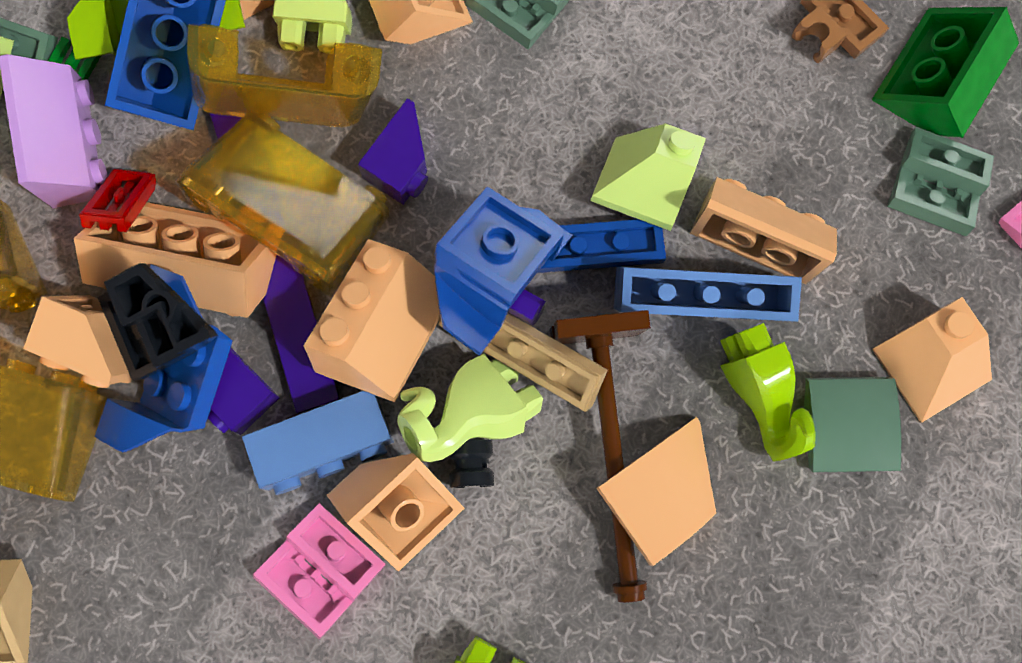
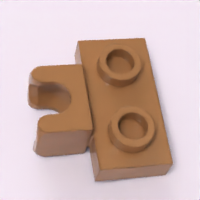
M801 0V5L809 14L795 27L792 38L800 41L806 35L819 37L821 40L820 51L813 55V59L816 63H820L840 45L854 59L883 37L889 27L863 0Z

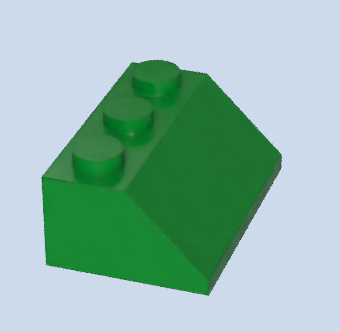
M1007 7L928 8L876 91L872 101L918 128L940 136L963 138L1019 44Z

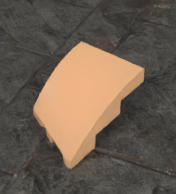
M697 417L596 488L650 566H654L678 548L716 514L701 424Z

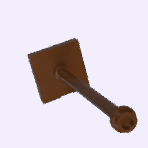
M649 310L556 320L554 326H551L549 329L550 337L562 344L586 342V349H591L593 362L608 370L597 394L607 480L624 469L609 347L614 346L613 339L638 336L650 329ZM611 510L620 583L612 585L613 593L617 594L618 602L628 603L644 600L647 582L638 580L634 542Z

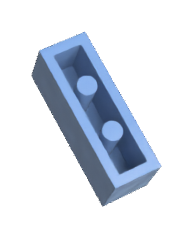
M361 391L242 436L259 489L268 491L274 489L275 495L301 487L300 478L317 472L319 478L341 472L345 469L343 462L360 456L362 462L378 458L387 453L386 445L394 443L378 396L366 391Z

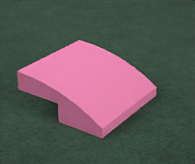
M319 503L287 535L286 541L255 571L253 578L320 640L386 564ZM305 559H306L315 569H313V568L305 561Z

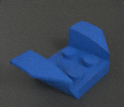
M487 186L436 244L433 268L442 327L480 356L502 328L512 304L548 259L552 262L571 239L572 234L556 224L542 211L519 207Z
M151 264L150 268L202 317L184 277ZM209 324L218 336L188 357L145 378L140 403L107 398L95 437L120 452H127L171 431L186 432L204 429L233 341L217 327Z

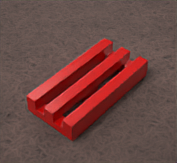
M113 169L79 214L82 228L91 229L95 222H98L100 230L109 231L112 225L116 224L118 232L127 233L155 191V174ZM122 181H127L125 186L122 188ZM114 197V201L112 202V204L109 206L107 210H105V208L108 206V204Z

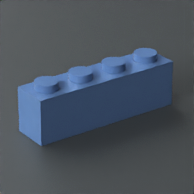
M616 266L614 309L619 312L649 310V314L798 322L802 277Z

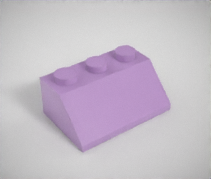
M9 54L0 55V70L18 183L52 208L90 201L108 177L104 162L102 159H98L96 145L101 144V134L96 121L91 118L89 105H94L95 99L89 81L87 79L83 80L67 64Z

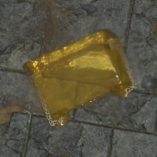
M259 112L256 116L252 113H247L192 161L177 178L176 184L189 203L205 214L211 210L212 214L218 219L222 220L224 218L292 264L295 271L300 274L303 272L310 279L314 280L313 286L332 297L368 239L372 240L389 217L390 211L385 205L387 198L371 185H366L363 188L279 131L281 129L280 125L267 114Z

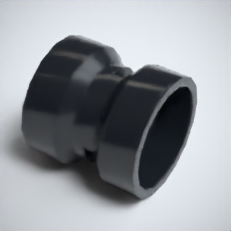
M467 440L459 449L449 455L453 460V465H455V469L449 474L450 488L494 486V472L487 468L489 458L493 455L492 440Z

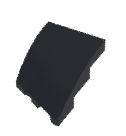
M138 263L105 281L104 284L107 292L97 297L132 382L145 379L203 348L218 336L215 330L146 263Z

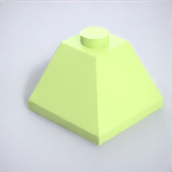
M662 124L616 137L590 201L671 231L696 170L706 138L669 124Z

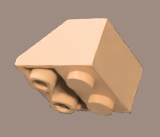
M91 295L42 296L24 344V350L41 356L39 362L45 366L58 370H68L69 368L81 373L82 381L96 387L109 388L111 384L131 383L132 379L98 298Z

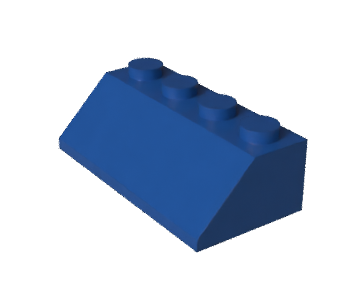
M128 0L104 106L194 131L226 0Z

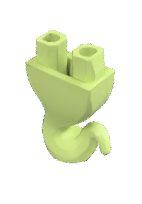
M274 0L272 17L278 25V42L282 49L291 51L304 50L305 31L318 32L317 47L320 52L338 55L342 53L346 34L351 35L352 29L351 10L346 0Z
M483 353L465 363L455 374L448 388L441 422L437 427L433 428L427 419L435 407L436 398L433 391L425 387H413L400 392L401 400L410 402L398 414L397 423L411 453H414L420 461L432 462L442 460L453 454L471 438L506 439L523 433L525 422L541 412L543 397L534 385H527L514 391L510 385L518 382L519 373L496 359L490 361Z

